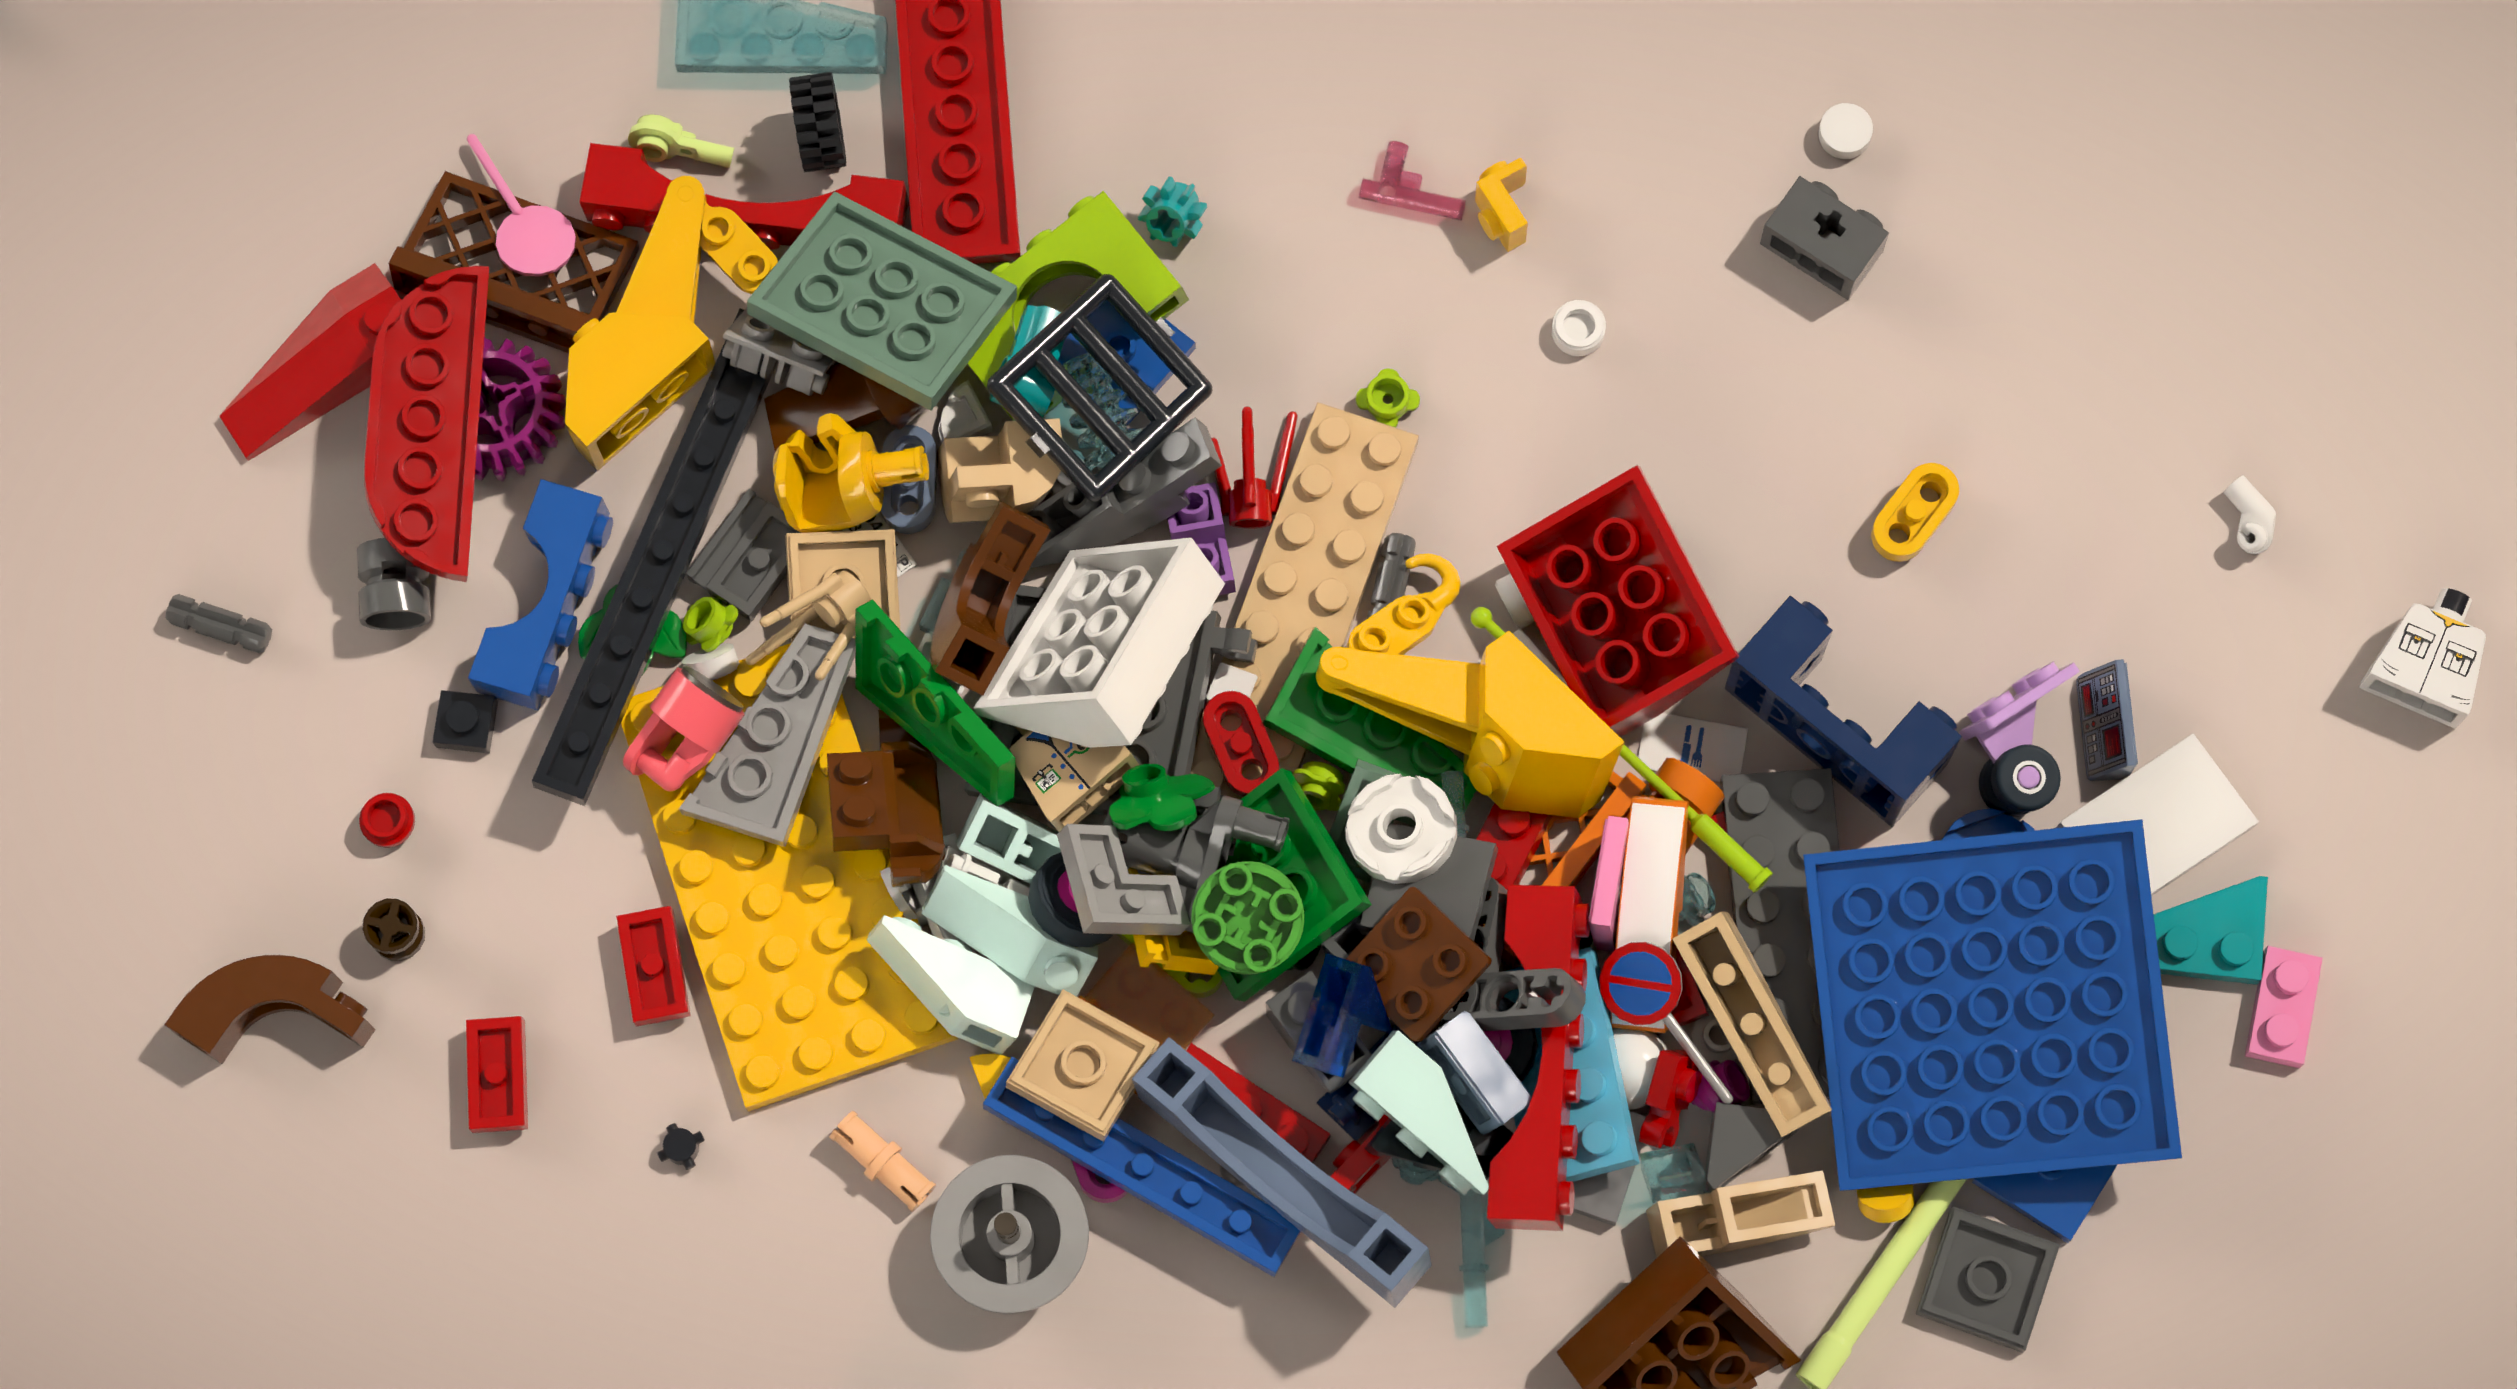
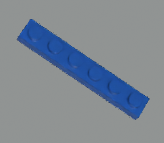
M1011 1057L983 1102L984 1110L1272 1277L1276 1276L1301 1233L1292 1223L1267 1203L1119 1118L1103 1142L1006 1088V1081L1019 1062L1016 1058Z

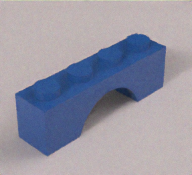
M543 479L540 480L523 530L531 544L547 559L548 582L546 590L537 606L522 619L505 626L486 628L468 676L477 693L492 695L497 699L538 711L543 697H550L554 692L559 677V667L555 665L562 646L568 647L573 640L577 627V617L573 615L579 597L586 598L592 588L595 577V567L591 566L597 548H604L607 545L613 527V518L609 517L610 512L601 496Z

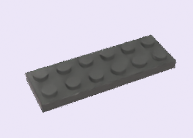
M1831 768L1722 775L1720 789L1725 796L1722 801V810L1724 811L1726 833L1763 868L1768 867L1773 872L1771 878L1756 893H1753L1748 888L1749 884L1728 865L1733 921L1762 972L1827 1099H1830L1803 855L1840 851ZM1749 1079L1751 1105L1763 1104Z

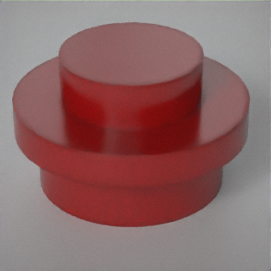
M381 793L365 803L360 812L359 825L363 835L369 842L378 847L390 848L400 845L409 838L415 826V814L411 805L402 796L394 793Z

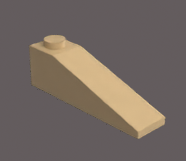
M1721 911L1672 938L1781 1137L1831 1111L1832 1108L1729 912Z

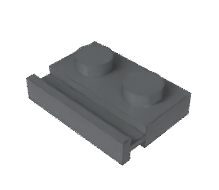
M749 488L687 571V578L692 583L698 584L707 590L710 595L718 598L727 606H735L739 614L752 622L787 575L786 533L801 532L795 530L787 523L785 514L780 508L769 501L766 502Z

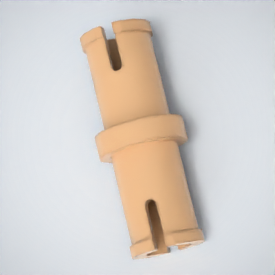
M851 1111L837 1125L839 1129L833 1130L829 1136L832 1141H836L866 1168L864 1175L870 1181L878 1179L906 1204L911 1212L915 1211L928 1197L927 1193L930 1194L936 1187L933 1181H929L899 1154L902 1148L896 1142L892 1141L888 1144L859 1118L855 1111Z

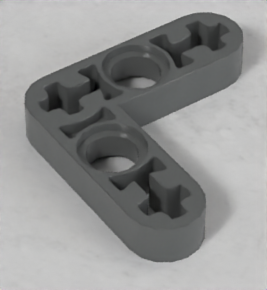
M1491 877L1474 942H1483L1482 950L1491 958L1492 963L1442 1020L1447 1023L1461 1012L1467 1011L1482 1031L1548 1028L1568 1025L1582 1012L1586 1001V993L1583 986L1563 969L1547 968L1498 972L1505 945L1507 889ZM1519 989L1516 1003L1507 1011L1499 1012V1004L1504 995L1511 990ZM1553 999L1551 1005H1549L1545 1000Z

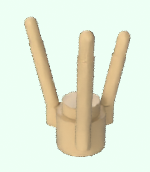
M843 570L839 574L834 572L820 585L760 619V625L766 628L813 603L811 608L746 657V663L754 665L798 633L805 623L810 624L820 616L831 627H836L839 623L846 625L815 672V678L819 681L823 680L855 634V609L871 600L865 587L847 571Z

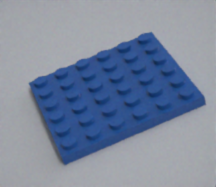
M2142 819L1803 855L1840 1191L2182 1158Z

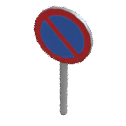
M1630 942L1614 950L1604 962L1600 974V993L1607 1008L1620 1020L1634 1025L1653 1024L1662 1019L1725 1104H1730L1733 1101L1732 1095L1671 1014L1672 1010L1678 1005L1683 990L1682 974L1675 959L1664 948L1649 942Z

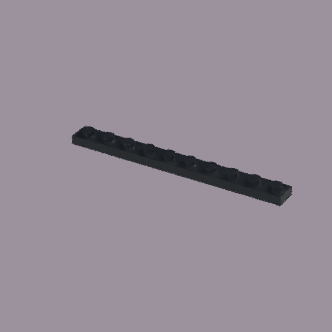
M739 308L735 320L742 314L744 309ZM725 340L533 776V788L582 806L586 805L777 366L778 359H776L770 375L766 379L760 377V371L754 374L730 365L731 359L722 356L727 341Z

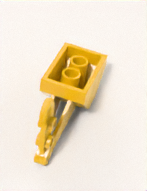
M692 176L677 177L669 184L664 201L616 313H609L601 321L597 318L588 321L574 335L573 341L575 344L569 348L565 425L575 448L597 471L713 370L716 362L709 338L694 324L702 250L739 289L749 294L754 293L778 262L774 253L735 212L724 207L709 206L706 202L702 184Z
M1428 553L1418 554L1407 559L1405 565L1408 569L1425 566L1437 571L1442 578L1441 585L1431 592L1413 596L1407 595L1395 599L1352 630L1347 648L1332 647L1324 651L1316 672L1318 685L1328 693L1355 702L1463 752L1464 773L1469 777L1472 785L1479 793L1489 796L1501 809L1579 818L1601 801L1624 741L1510 631L1486 646L1480 664L1404 655L1432 634L1444 609L1451 605L1459 595L1461 585L1458 571L1451 562L1441 556Z

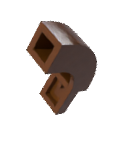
M1002 501L999 502L976 545L970 543L942 603L934 628L930 651L931 664L936 673L982 696L984 695L1010 649L1004 637L1007 615L1021 582L1051 531L1048 525Z
M286 955L250 957L218 969L200 981L186 994L164 1024L177 1036L221 1064L224 1063L239 1039L250 1026L263 1017L278 1012L294 1011L311 1015L364 1048L376 1030L363 1018L368 1010L365 1006L341 991L333 999L343 982L331 970L307 959Z

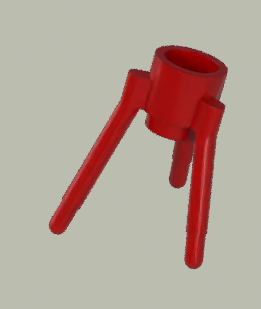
M1246 406L1242 409L1243 479L1234 481L1233 490L1230 487L1218 441L1214 437L1211 438L1222 464L1221 467L1214 471L1221 496L1222 516H1229L1230 526L1242 529H1257L1272 524V515H1276L1281 502L1280 495L1298 418L1296 412L1291 411L1287 415L1269 490L1266 489L1265 480L1255 478L1253 412L1250 407Z

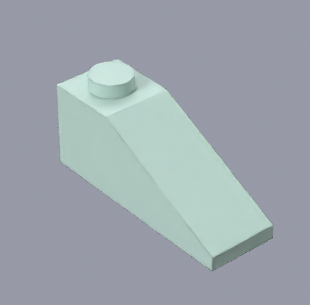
M981 793L956 842L959 850L1030 884L1043 863L1049 857L1061 852L1057 838L1058 831L1005 804L996 806Z
M947 865L943 866L922 907V914L1023 982L1060 995L1064 989L1077 997L1098 959V945L1094 947H1073L1055 940L1043 931L1032 915L1028 896Z

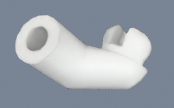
M2242 475L2229 485L2223 493L2241 512L2237 533V543L2240 548L2250 554H2261L2268 549L2273 541L2276 512L2247 478Z

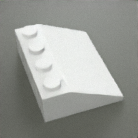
M1192 538L1070 550L1003 659L984 695H981L973 709L981 717L1089 748L1131 745L1141 733L1143 724L1155 703L1165 692L1166 684L1180 660L1187 654L1190 643L1204 619L1211 613L1213 604L1225 585L1224 581Z

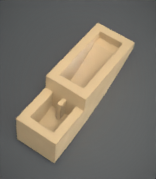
M1823 1170L1720 1187L1711 1193L1657 1201L1646 1210L1656 1258L1680 1236L1704 1257L1792 1238L1835 1226Z

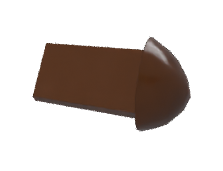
M839 362L832 365L826 372V374L830 375V379L823 395L814 392L809 396L787 387L764 398L775 451L780 445L785 444L788 438L798 430L808 435L814 444L821 442L817 436V424L819 417L825 414L839 415L853 429L885 417L889 424L901 430L925 408Z

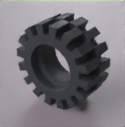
M832 72L790 78L789 88L794 115L793 119L804 173L846 167L843 129Z

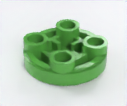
M1253 861L1230 863L1210 875L1198 890L1192 907V929L1200 949L1215 965L1236 974L1252 975L1263 973L1283 963L1298 945L1304 927L1302 899L1293 883L1274 867Z

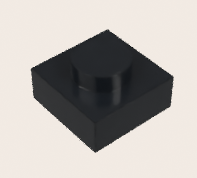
M441 690L432 741L435 747L490 754L498 706L496 697Z

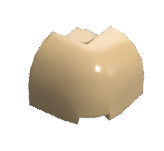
M1060 418L1044 419L1062 438ZM1006 421L998 436L944 438L937 451L942 502L949 523L989 521L1000 501L1027 514L1043 502L1061 470L1047 454L1041 458L1037 456L1026 443L1030 436L1016 421Z

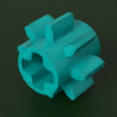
M1168 177L1161 190L1153 185L1148 188L1142 197L1146 205L1139 214L1138 220L1146 222L1147 229L1151 233L1150 239L1170 242L1173 247L1178 246L1184 234L1195 239L1203 226L1199 219L1207 209V203L1199 202L1193 183L1187 185L1175 182L1173 177Z

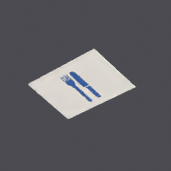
M1662 713L1644 724L1638 758L1651 770L1658 771L1667 757L1675 758L1694 767L1710 780L1720 782L1722 775L1741 774L1748 728Z

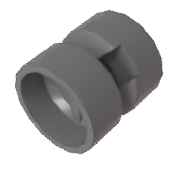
M386 538L369 540L360 544L357 548L358 578L366 584L358 593L360 623L368 628L378 630H407L428 624L431 620L430 590L421 582L429 577V572L417 567L400 555Z

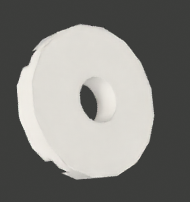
M1401 774L1386 775L1368 784L1352 801L1348 811L1347 829L1345 827L1346 842L1358 866L1373 878L1392 884L1417 882L1435 873L1450 857L1457 839L1456 815L1445 792L1429 779L1415 775L1416 778L1411 776L1402 777ZM1406 816L1416 822L1415 830L1405 839L1395 840L1387 836L1386 830L1388 825L1398 817Z

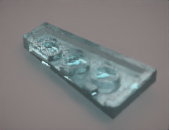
M678 0L675 67L678 73L819 74L832 72V74H886L888 23L886 17L825 2H820L817 5L800 0Z

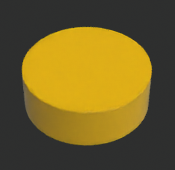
M1913 1184L1856 1189L1859 1210L1866 1218L1875 1222L1891 1223L1907 1216L1914 1206Z

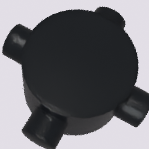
M676 1123L670 1124L666 1127L668 1134L663 1140V1150L657 1152L660 1161L664 1162L670 1159L675 1164L684 1165L686 1170L694 1168L696 1166L694 1159L698 1155L699 1144L705 1141L701 1131L692 1134L687 1129L678 1128Z

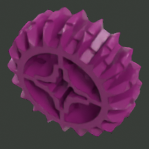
M484 337L478 435H493L500 443H477L475 479L480 481L486 477L489 469H492L496 479L504 482L507 475L506 468L514 466L519 475L525 476L527 470L524 461L531 457L534 462L543 464L545 458L539 448L542 445L548 448H557L558 440L551 431L565 429V419L563 415L558 413L566 409L565 396L557 393L562 387L559 376L549 374L551 366L546 358L542 357L535 360V353L531 347L525 345L516 353L513 341L507 338L503 341L499 350L495 351L492 341ZM510 376L525 383L517 385L516 382H512L506 385H498L490 381L488 377ZM487 393L490 394L495 404L499 403L498 408L500 412L498 415L502 421V426H498L494 417L490 416L488 409L490 405L486 398ZM534 406L530 420L515 435V424L522 416L530 413L529 407Z

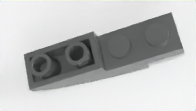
M1194 417L1169 434L1099 501L1088 500L1071 483L1028 512L1027 515L1048 525L1051 530L1030 567L1035 568L1063 562L1070 550L1112 546L1143 532L1188 506L1190 503L1185 490L1222 466L1207 426ZM1096 466L1091 471L1095 475L1101 469Z

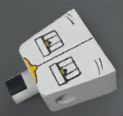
M2443 588L2440 590L2433 609L2413 603L2362 679L2359 688L2456 729L2469 715L2472 708L2486 634L2481 629L2464 623L2472 599L2458 590Z

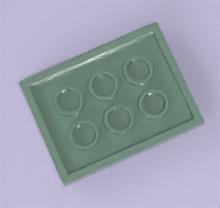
M834 191L747 300V314L932 411L1014 303L1017 297V286Z

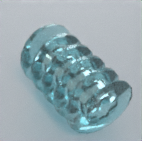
M1089 353L1072 358L1062 364L1130 440L1144 429L1127 428L1126 423L1138 414L1137 409L1119 407L1118 403L1127 395L1121 388H1112L1111 383L1114 380ZM1062 398L1061 401L1063 403L1064 408L1072 409L1069 406V404ZM1077 413L1073 414L1069 419L1071 427L1074 429H1087L1076 440L1079 448L1095 449L1084 459L1085 465L1089 469H1093L1096 466L1103 468L1115 455Z

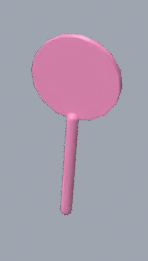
M474 134L468 135L467 142L512 211V214L504 219L497 230L496 248L501 261L510 270L523 276L541 277L556 272L568 263L575 250L576 236L571 222L561 212L547 206L521 208L477 136Z

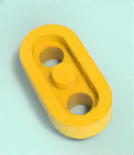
M1937 463L1922 464L1911 471L1880 511L1872 527V543L1882 557L1895 562H1903L1919 554L1955 506L1959 496V483L1954 473L1947 467ZM1926 488L1933 489L1937 492L1939 499L1935 502H1927L1921 497L1920 491ZM1893 529H1900L1906 533L1908 540L1903 543H1896L1889 537V532Z

